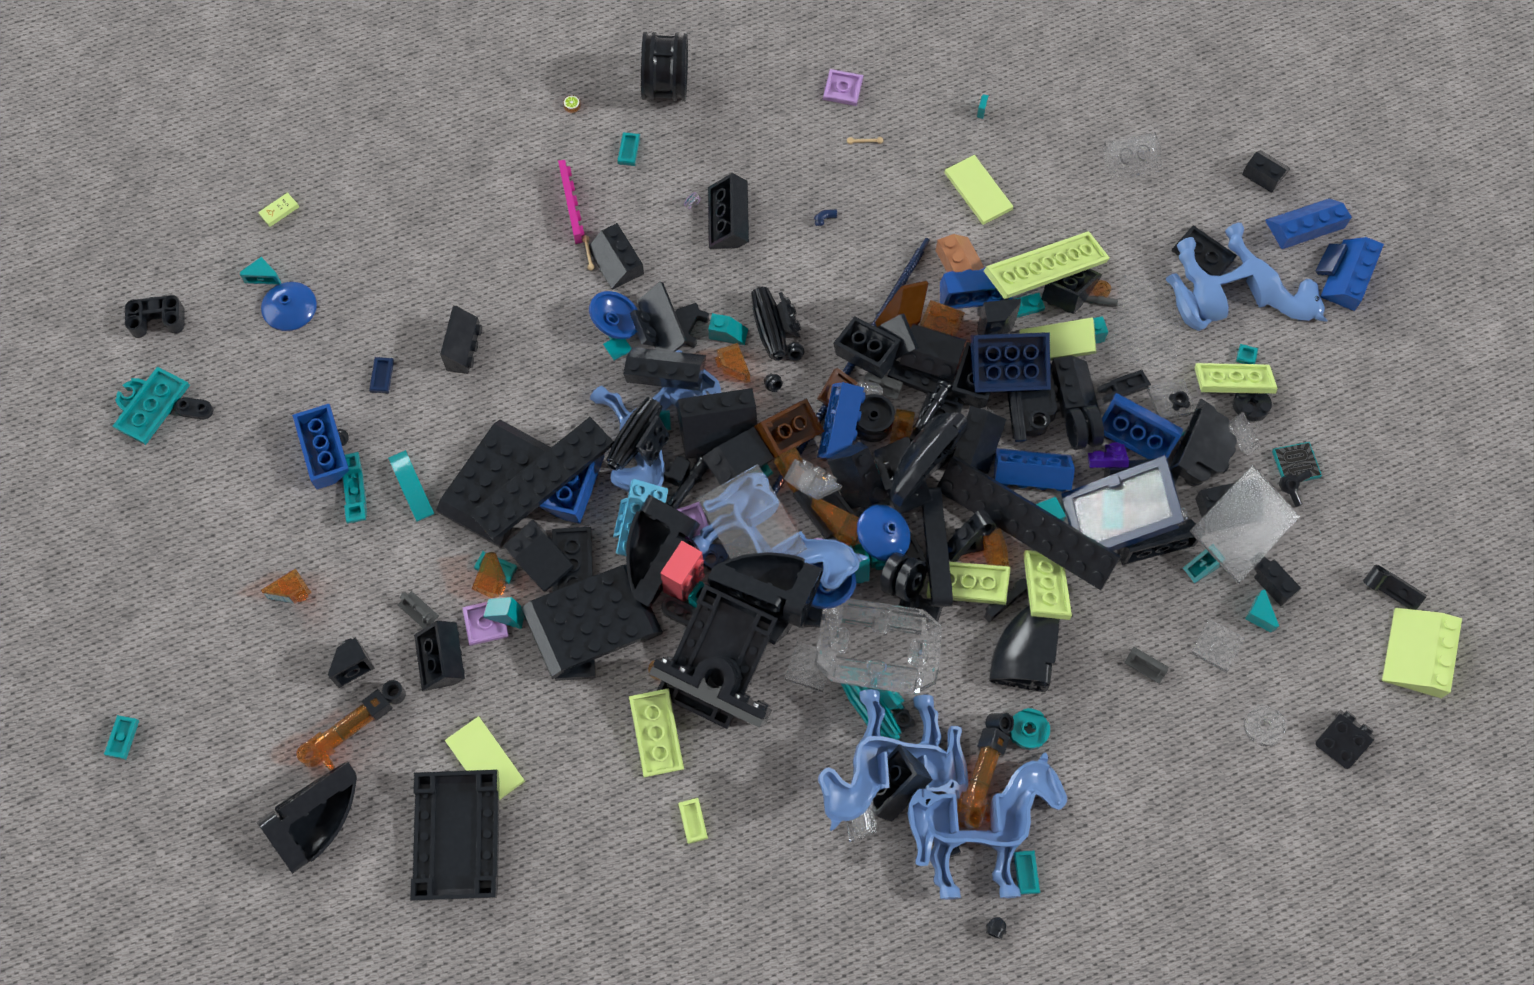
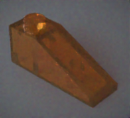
M813 496L811 507L840 542L855 547L859 540L857 535L859 518Z

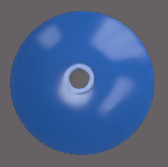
M285 282L276 285L267 292L261 304V312L267 324L274 329L292 331L303 327L312 319L316 312L317 301L312 290L306 285L298 282Z
M603 291L593 297L589 305V314L593 323L601 332L616 339H628L637 333L630 313L634 309H638L632 301L624 295L613 291Z
M874 505L860 515L857 523V535L862 547L869 555L880 561H887L896 552L906 553L910 545V530L907 522L898 511L886 505Z
M823 563L813 564L824 570ZM855 573L847 577L839 588L826 591L828 589L822 586L820 580L811 606L829 609L846 602L852 596L856 587Z

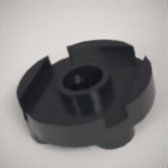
M1236 393L1232 405L1234 411L1239 416L1240 414L1245 416L1246 420L1261 421L1269 414L1272 408V401L1266 393ZM1249 402H1254L1256 405L1253 406L1252 404H1249Z

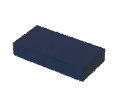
M1329 244L1315 270L1318 275H1335L1348 249L1347 245Z
M374 358L369 388L370 393L389 394L394 365L393 358Z

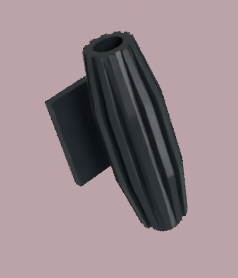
M762 286L751 292L753 315L760 339L769 358L780 361L787 355L785 332L794 333L796 338H800L799 331L801 326L799 321L796 320L795 315L797 312L794 304H791L790 298L785 297L783 292H779L781 302L776 304L769 288Z
M646 397L632 412L615 438L608 454L607 462H609L608 466L615 471L618 469L623 470L638 452L648 466H651L657 460L659 452L668 443L670 437L659 417L663 407L657 400Z

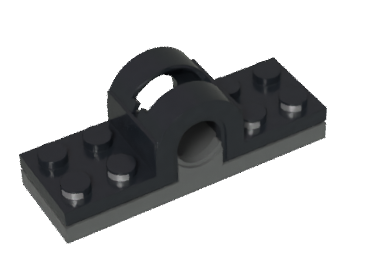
M670 656L655 659L654 666H652L649 673L650 675L760 728L766 725L772 709L768 708L769 704L764 701H753L750 699L751 696L743 691L737 692L743 677H741L740 667L733 659L727 656L708 658L699 662L696 669L689 665L677 664L678 660ZM715 668L720 669L724 674L722 686L716 685L712 680L711 674Z

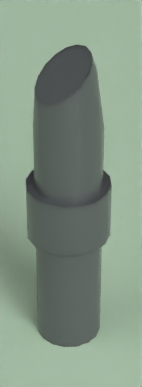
M1089 295L1085 302L1117 306L1118 299Z

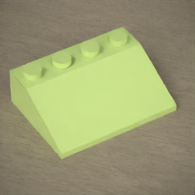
M1395 608L1382 681L1438 698L1448 695L1452 687L1462 618L1439 612Z

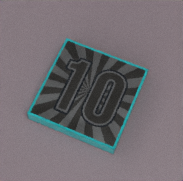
M1310 442L1272 450L1281 477L1287 474L1297 476L1310 470L1312 477L1304 481L1321 478L1322 474Z

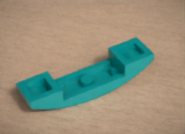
M405 450L389 457L388 459L416 521L418 522L434 515V511L407 451Z
M359 452L345 454L349 471L343 476L346 502L344 508L347 524L364 521L367 518L366 495Z

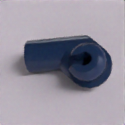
M837 209L820 211L814 216L815 225L823 226L824 219L837 218Z

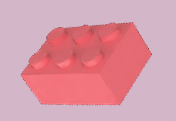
M684 541L680 542L661 571L664 593L683 602L688 599L696 583L702 581L705 576L704 560L701 551Z

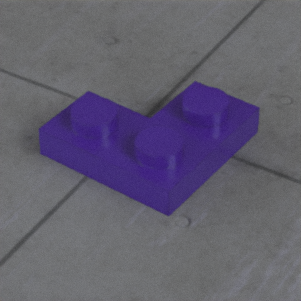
M1113 442L1105 444V452L1094 451L1093 453H1088L1089 468L1129 467V459L1124 444Z

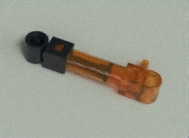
M396 680L387 681L382 687V693L379 689L375 690L361 701L363 704L324 733H317L302 744L296 752L298 760L309 768L315 767L322 762L329 771L334 769L335 766L329 756L336 752L335 748L374 719L377 721L391 711L393 707L390 703H401L406 696L403 686ZM393 689H398L396 695L390 696V692ZM313 751V756L306 760V754Z
M991 713L986 718V728H983L977 745L981 750L967 791H962L957 805L959 827L979 828L983 820L990 821V815L986 812L989 803L986 795L999 756L1005 754L1010 739L1005 733H1010L1014 728V719L1009 713Z

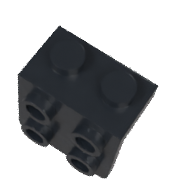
M1340 709L1335 715L1334 721L1316 740V746L1345 769H1349L1375 740L1372 734L1374 731L1366 724L1360 725L1356 722V717L1349 711L1343 712Z

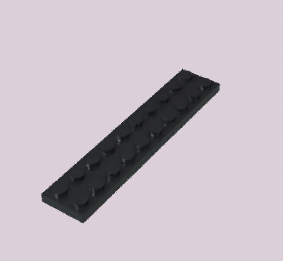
M956 456L951 458L937 487H941L942 494L973 513L985 510L996 527L1100 591L1104 588L1122 557Z

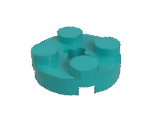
M1026 708L1013 716L1014 728L1009 734L1012 742L1026 750H1034L1040 748L1048 740L1050 724L1042 712ZM1031 724L1035 732L1028 734L1024 727Z

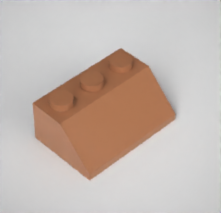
M952 234L937 240L935 251L947 272H963L968 269L981 270L984 268L968 237Z

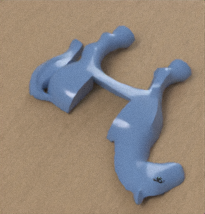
M1242 223L1229 226L1225 233L1229 238V249L1240 257L1243 264L1234 271L1221 276H1211L1198 265L1194 252L1196 242L1193 237L1185 238L1177 244L1180 252L1179 260L1184 266L1186 278L1193 282L1194 290L1191 292L1177 273L1167 276L1166 281L1173 287L1177 308L1183 321L1189 327L1200 331L1205 329L1212 321L1227 318L1228 301L1221 285L1248 277L1246 282L1259 308L1270 305L1290 318L1308 321L1314 318L1323 322L1328 321L1323 316L1325 307L1319 295L1318 284L1311 279H1305L1300 283L1298 292L1294 296L1291 295L1281 282L1278 273L1246 248L1242 238L1244 232Z
M704 369L700 391L662 387L653 399L662 405V410H666L672 404L676 406L675 403L678 399L707 395L706 393H721L719 381ZM599 386L590 396V400L594 403L607 405L614 410L621 430L632 412L627 411L618 393H610L605 387ZM662 449L657 460L651 466L646 464L638 452L635 456L638 466L624 468L623 470L618 469L617 471L613 470L611 472L612 484L627 492L630 490L633 479L661 487L665 472Z
M758 473L747 474L731 484L718 498L704 502V508L709 514L734 505V511L731 514L721 515L711 525L701 529L700 535L691 539L694 547L701 551L703 555L708 552L710 544L719 535L730 531H742L750 536L757 553H784L802 557L805 559V563L807 562L812 565L823 563L824 570L821 583L825 589L829 590L839 588L847 577L858 570L860 562L868 559L865 555L854 553L851 547L842 542L828 539H806L801 531L771 549L756 527L776 513L780 502L770 491L769 480L766 475Z
M873 689L860 691V701L866 706L869 722L863 738L856 746L851 784L843 781L838 773L829 767L821 771L818 777L823 793L825 814L831 819L830 831L834 830L841 821L854 820L865 813L880 789L889 788L887 756L899 744L905 747L925 766L933 779L925 789L931 792L944 791L946 794H956V799L961 798L968 787L967 765L960 745L962 729L959 726H951L948 729L947 751L939 747L942 738L938 726V711L934 709L933 696L918 695L913 698L914 707L919 711L923 721V736L920 743L912 744L880 736V726L885 716V709L879 703L880 691Z
M1046 752L1040 756L1038 761L1027 762L1018 768L1010 778L1003 793L993 796L990 805L991 830L959 831L956 794L938 795L927 789H918L912 796L907 814L918 849L915 864L918 866H928L929 861L931 862L935 872L933 882L940 888L941 900L961 898L960 888L954 884L950 874L949 858L953 848L965 842L978 843L996 850L997 861L992 878L1000 886V898L1021 897L1020 889L1014 884L1011 877L1010 863L1015 849L1029 835L1031 824L1030 809L1036 795L1042 798L1051 808L1057 810L1062 809L1067 803V795L1061 781L1053 768L1047 763L1048 755Z

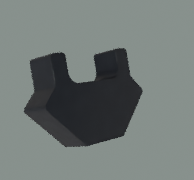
M697 303L684 306L675 311L687 340L685 345L693 348L697 345L696 337L690 335L697 321L705 323L709 321V313L700 310Z

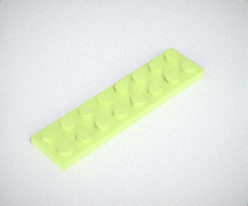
M1088 231L986 266L984 272L1003 298L1007 299L1107 263L1110 257Z

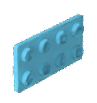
M637 479L631 481L628 498L621 500L613 537L619 538L616 554L626 556V545L632 521L636 512L640 511L648 495L666 503L667 488Z

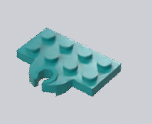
M158 366L147 381L131 378V381L124 383L122 386L127 391H133L132 395L124 397L122 392L119 391L116 394L115 401L123 412L113 424L114 429L146 445L175 407L176 401L189 388L190 384Z

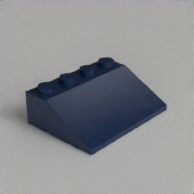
M1050 332L971 335V359L975 392L1051 389Z

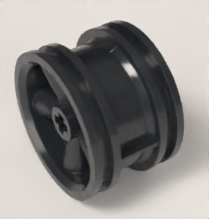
M643 32L641 48L642 100H646L647 97H650V100H655V98H673V101L682 98V102H686L688 33H684L683 37H679V33H675V36L657 35L656 32H652V35H648V32Z

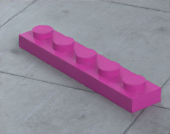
M565 159L559 160L558 163L575 244L582 243L581 236H584L583 225L579 226L578 221H581L580 211L575 209V206H578L577 197L572 195L575 187L573 180H569V177L572 176L571 168L566 166Z

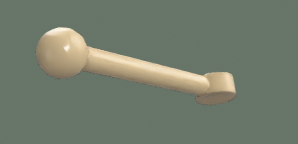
M849 137L847 139V143L850 145L866 142L883 143L882 137L877 139H853Z
M584 235L582 241L585 242L589 263L588 269L592 271L595 266L592 264L588 244L589 236Z

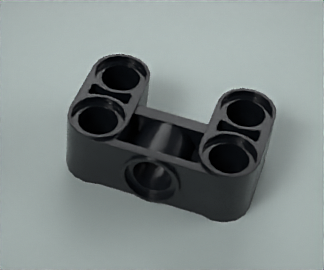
M175 295L132 299L125 305V327L133 337L141 338L146 335L150 320L162 319L171 333L177 334L185 326V309Z

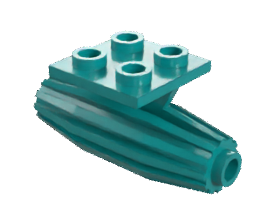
M855 667L844 671L838 679L848 700L868 726L869 722L867 709L860 701L859 692L869 689L880 691L879 703L885 709V716L880 726V736L899 740L901 738L899 736L901 730L891 710L904 709L905 707L902 703L905 700L896 689L892 690L890 688L893 684L884 673L879 674L875 671L873 672L875 677L872 683H870Z

